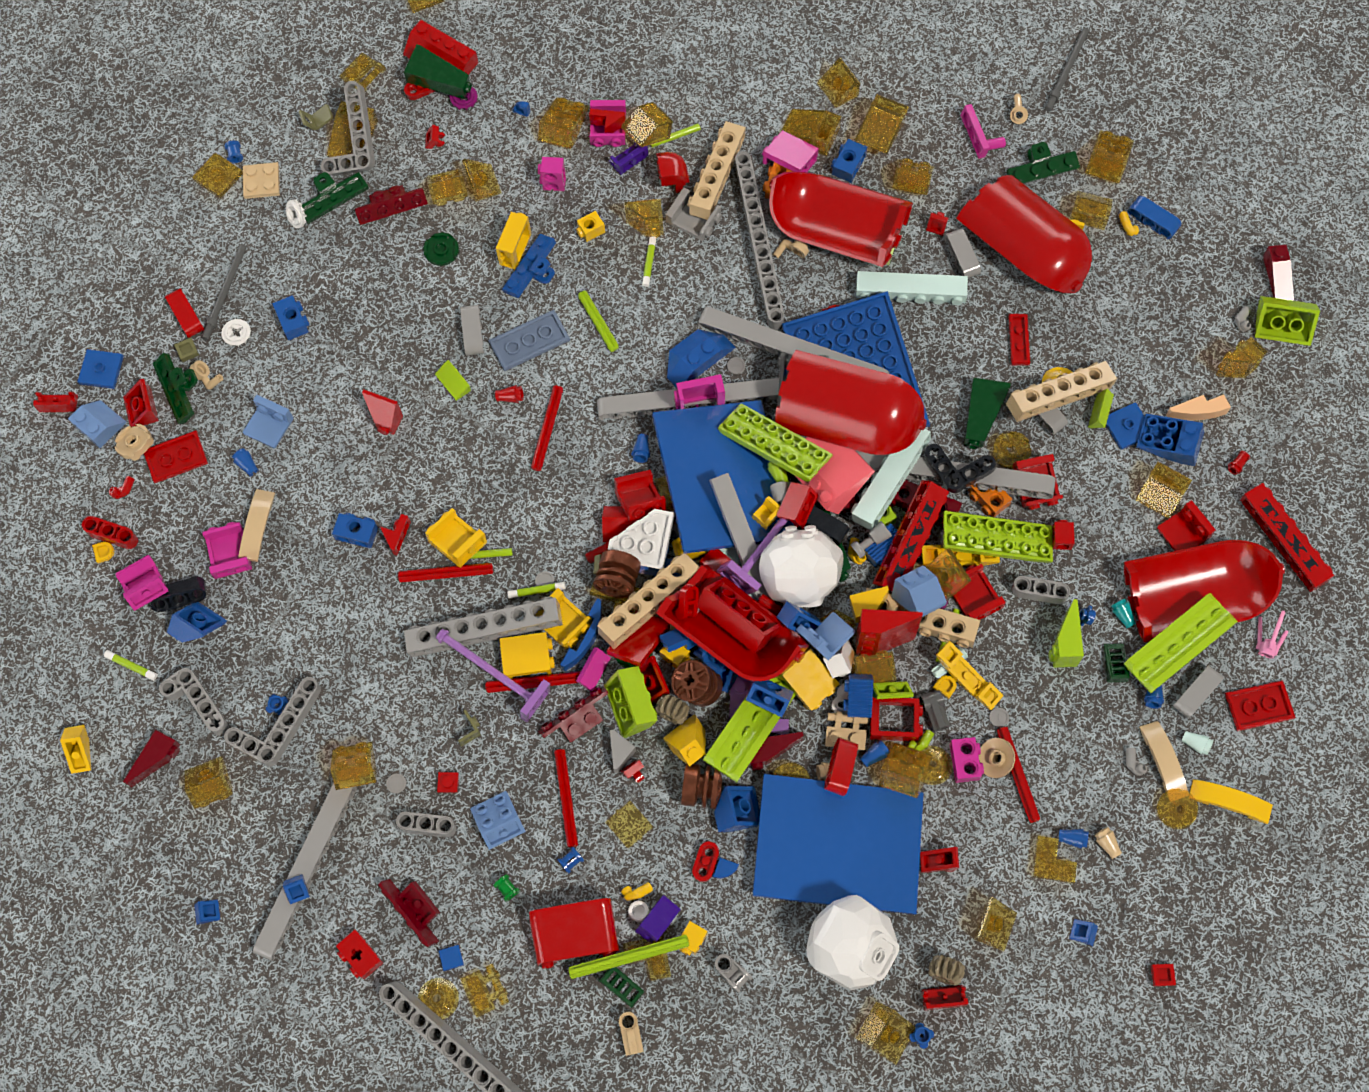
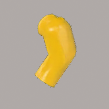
M647 882L633 891L630 886H627L621 890V893L625 900L630 901L644 897L651 893L653 888Z

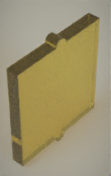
M631 801L620 810L617 809L616 813L605 822L628 849L638 840H642V836L653 828L651 823Z

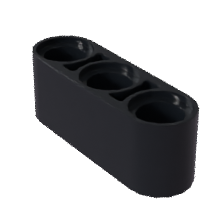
M813 506L805 526H816L818 531L826 534L837 546L841 544L850 530L844 522Z
M197 576L166 584L169 591L152 600L150 607L155 612H164L200 602L206 598V582L202 577Z

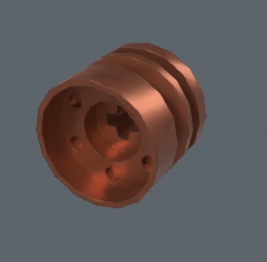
M604 551L599 562V570L596 572L593 582L594 587L602 594L610 597L628 598L634 591L635 579L638 577L641 562L632 554L624 551Z
M695 660L685 661L673 673L672 689L676 696L696 706L705 707L715 703L722 692L723 681L721 676L701 662Z
M686 764L681 805L695 807L697 799L702 798V807L706 808L707 799H711V809H716L721 796V772L715 769L714 775H710L711 766L707 765L705 774H700V764H692L691 766Z

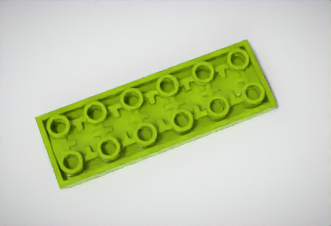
M742 403L718 427V430L726 437L806 482L811 481L833 456L832 453Z
M943 511V548L945 550L1032 562H1053L1052 525Z
M1209 593L1132 655L1124 665L1150 693H1153L1238 621Z
M779 677L770 679V681L793 691L789 687V685L785 681L780 680ZM793 691V695H792V698H791V700H790L788 706L790 705V703L792 702V700H793L794 697L796 696V694L794 693V691ZM745 698L703 761L737 783L781 717L747 701Z

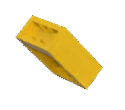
M510 213L498 241L496 252L499 265L516 269L530 239L529 219L523 213Z

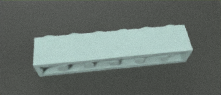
M858 271L856 298L863 299L888 291L890 300H896L899 303L915 301L918 304L933 302L940 305L946 302L953 305H961L966 303L968 276Z
M927 429L921 430L917 439L909 447L884 457L880 465L881 469L878 473L875 472L871 478L872 483L863 490L859 503H855L852 507L851 513L854 522L869 530H872L878 524L930 442L931 431Z

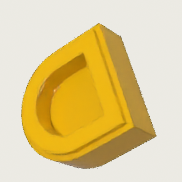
M101 542L92 545L97 563L108 561L113 557L115 550L110 543Z
M944 675L937 680L933 689L936 691L940 690L941 694L949 699L956 690L957 684L953 677Z

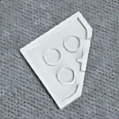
M658 509L652 510L641 520L636 521L622 533L610 539L608 550H620L632 554L639 559L641 566L655 569L664 568L675 513Z

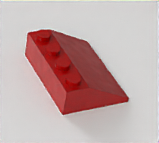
M862 609L856 631V655H860L861 658H871L914 640L923 612Z

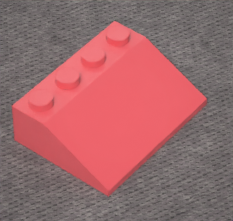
M807 437L805 439L832 453L833 456L811 481L806 482L797 476L796 478L803 485L811 486L818 494L817 501L827 511L839 514L875 471L855 450Z

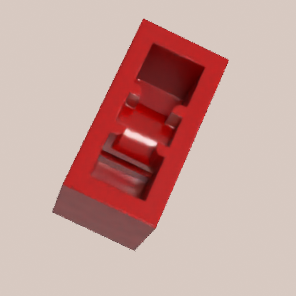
M356 929L336 945L339 950L337 955L344 963L346 961L350 963L352 967L349 970L356 978L361 977L365 980L383 964V961ZM356 952L361 953V954H360V956H361V959H360V960L355 959V958H356V955H355Z

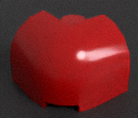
M675 152L656 153L661 186L675 185L676 193L681 192L683 186L690 182L684 159Z

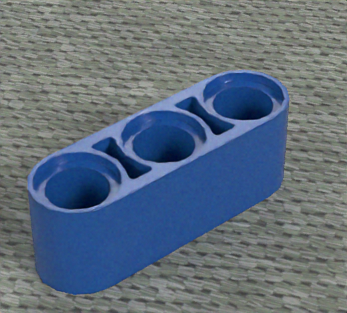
M1138 196L1127 210L1129 215H1133L1136 217V220L1144 225H1149L1158 234H1163L1167 237L1166 239H1171L1182 225L1179 218L1144 196Z

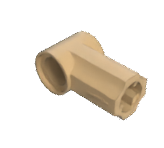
M631 1012L623 1013L619 1018V1026L626 1056L644 1052L637 1017ZM626 1016L634 1018V1025L631 1028L623 1026V1019Z

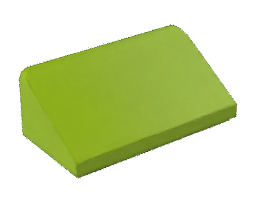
M449 360L435 373V376L456 401L471 391L470 385Z
M1104 389L1096 395L1088 428L1106 427L1114 394L1109 389Z
M907 681L873 683V697L876 699L914 697Z

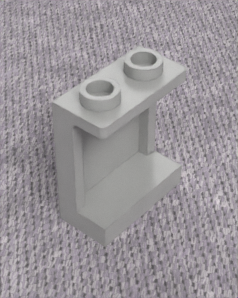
M683 187L666 213V223L704 241L706 237H710L712 234L713 225L715 223L718 224L722 218L721 206H716L708 220L690 215V207L687 206L690 190Z

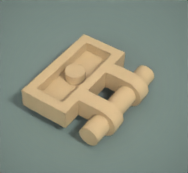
M836 711V713L828 712L827 720L835 721V727L827 726L825 746L834 747L838 737L858 744V750H865L867 730H859V724H867L868 718L847 717V714H842L839 711ZM841 722L853 723V728H841Z

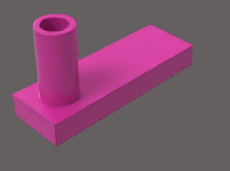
M972 104L965 105L960 116L978 159L985 157L988 150L1004 148L1006 146L1004 137L986 140Z

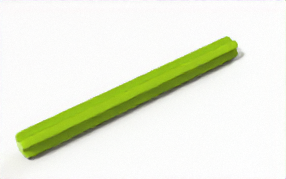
M682 935L569 967V975L571 979L686 948L689 946V939L687 935Z

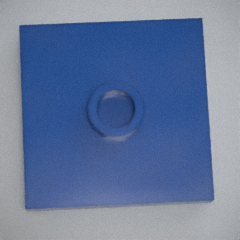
M87 349L78 384L115 389L124 357L123 354Z
M1136 402L1109 414L1106 426L1121 450L1138 443L1145 416Z

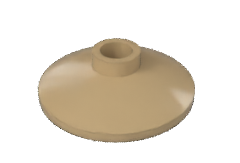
M992 738L981 746V755L978 756L980 762L983 763L985 775L991 778H1002L1012 770L1015 763V752L1008 741L1001 738ZM1001 755V761L998 762V757Z

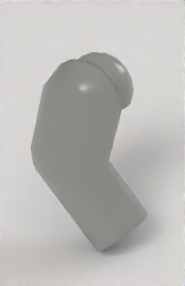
M1243 306L1235 317L1238 329L1243 332L1251 328V323L1248 324L1249 321L1246 319L1251 313V308L1248 306Z
M1126 748V767L1137 776L1145 774L1147 766L1136 760V749Z

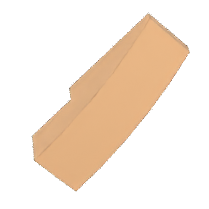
M1202 395L1169 408L1166 416L1189 421L1206 420L1227 414L1231 406L1224 395L1209 401Z

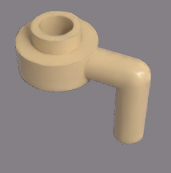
M1015 94L1013 97L1015 108L1010 112V119L1015 124H1022L1027 120L1028 112L1022 107L1021 95ZM1021 112L1022 118L1018 119L1016 113Z
M784 239L772 255L778 259L783 251L789 248L796 255L805 258L809 253V249L805 242L794 241L793 243Z
M198 360L190 366V369L194 370L197 379L202 380L208 390H211L223 380V376L220 374L210 380L208 377L210 374L209 367L203 361Z

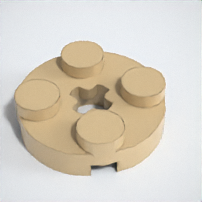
M135 424L136 426L132 428L127 426L117 435L115 450L121 457L136 461L154 443L150 431L141 424Z

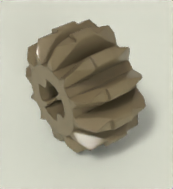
M669 694L662 695L655 708L659 717L674 724H683L690 709L686 702Z
M936 955L930 962L928 974L938 982L956 986L961 983L964 977L965 966L961 962L956 961V959Z

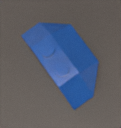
M698 329L669 351L667 379L677 388L676 383L694 380L736 347L723 334Z

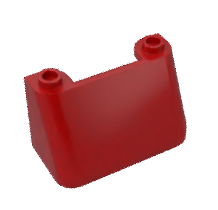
M610 898L529 911L537 966H542V969L552 968L554 963L560 960L595 954L606 957L620 952L613 905Z

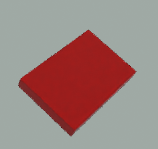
M196 430L152 446L144 453L154 483L208 464Z
M653 616L615 649L610 646L607 649V654L642 667L659 644V636L667 633L670 629V623Z
M1283 680L1225 693L1237 731L1296 718Z

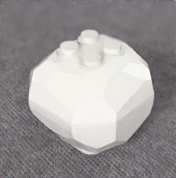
M814 525L805 526L804 530H798L796 526H787L782 533L772 539L761 554L759 563L761 581L771 599L782 602L783 606L787 601L798 607L820 606L825 596L829 595L837 586L841 577L843 552L826 534L818 531Z
M858 895L835 900L822 910L813 921L807 942V957L812 967L838 985L849 990L866 988L874 985L877 981L883 980L899 952V944L897 943L891 919Z

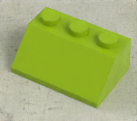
M1261 296L1257 308L1255 338L1311 346L1320 309L1317 304Z
M639 666L617 670L604 684V688L609 692L607 697L622 737L633 736L650 728L658 721L657 712L652 706L651 696L646 689L644 675L640 672Z

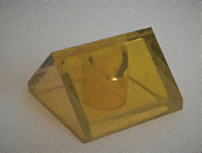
M841 57L835 61L817 82L835 108L859 96L860 82Z
M469 159L462 160L464 171L476 202L502 193L491 164Z
M990 897L986 902L974 940L1005 951L1017 912L994 897Z

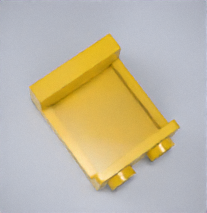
M453 508L445 512L435 524L430 525L425 533L428 542L460 568L487 543L485 533L480 529L478 531L474 530L457 516Z
M557 588L550 597H555L560 604L563 625L543 630L566 650L568 647L573 648L578 643V637L582 633H587L592 624V618L581 612ZM544 610L538 611L536 617L542 616Z
M546 632L499 638L504 675L513 679L515 676L547 672L548 675L552 674L551 669L555 668L554 657H550L549 650L553 649L552 639L548 638Z
M807 648L804 652V658L778 677L789 685L803 702V707L812 711L822 705L824 698L831 696L836 691L839 682L832 678L829 670L811 648Z

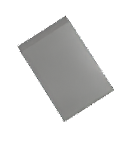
M610 730L614 773H619L636 752V747L615 730Z

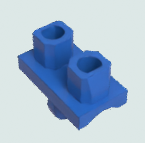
M701 647L693 653L719 675L728 668Z

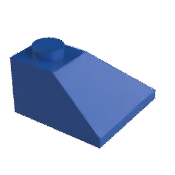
M197 602L172 614L167 633L183 643L204 637L223 626L227 620Z
M726 786L723 788L714 812L718 832H734L759 826L760 809L755 786Z

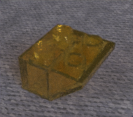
M909 158L899 159L892 188L927 195L934 166H931L928 162L915 163Z
M1252 337L1246 341L1242 340L1237 344L1234 352L1229 351L1222 358L1223 361L1218 365L1219 370L1216 375L1218 377L1246 378L1258 368L1268 351Z
M1157 462L1135 500L1170 518L1192 480Z
M887 650L876 652V655L871 656L862 654L853 660L852 674H872L873 683L896 682L893 651L887 652Z
M372 741L359 742L356 745L339 746L332 749L330 771L336 790L376 783L377 770Z
M894 743L881 768L879 786L918 798L924 786L933 755Z

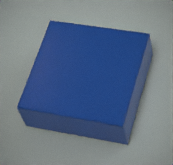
M459 945L439 950L444 972L464 966Z

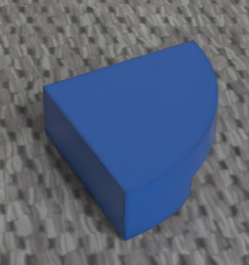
M524 101L517 102L512 110L514 113L526 117L531 112L529 103Z
M720 858L713 878L722 879L731 876L736 872L739 864Z

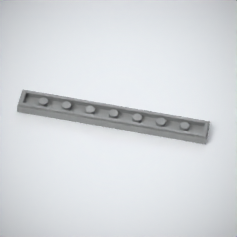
M726 473L709 481L743 566L757 549V545L729 473ZM760 558L748 572L750 576L761 584L760 588L753 593L756 601L762 594L771 599L761 581L759 573Z

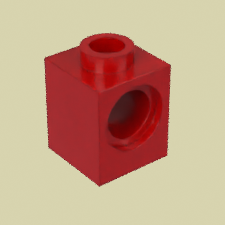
M1067 520L1054 522L1052 526V536H1054L1052 538L1053 549L1072 550L1075 544L1074 522H1068Z

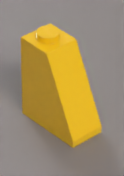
M695 714L663 737L670 750L688 766H691L706 754V730Z

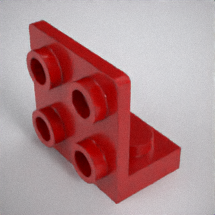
M1192 500L1186 503L1179 513L1157 527L1159 533L1174 551L1199 546L1210 539L1216 531Z

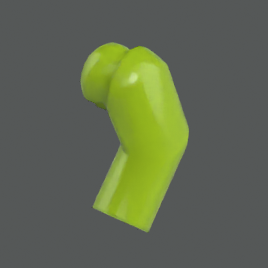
M925 730L920 741L916 743L914 740H911L907 745V749L913 754L919 753L928 747L934 733L930 730Z

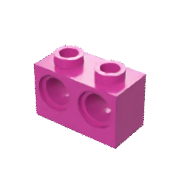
M542 157L541 164H538V175H540L539 182L543 185V190L565 191L566 171L564 158Z
M976 738L951 740L949 745L955 783L980 780L982 774H984V766L982 762H979L978 755H981L980 744L976 743ZM961 747H968L971 753H962ZM971 766L974 773H966L964 767Z

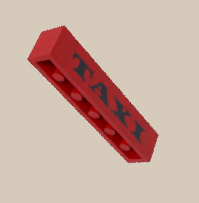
M921 480L872 584L879 588L888 586V593L892 594L895 579L914 570V564L922 553V548L930 536L934 523L938 520L939 512L947 501L949 491L932 481Z
M1261 483L1242 496L1240 499L1242 504L1310 593L1335 576L1331 567L1322 560L1318 550L1311 546L1307 536L1298 529L1294 519L1287 515L1284 506L1274 498L1270 488Z

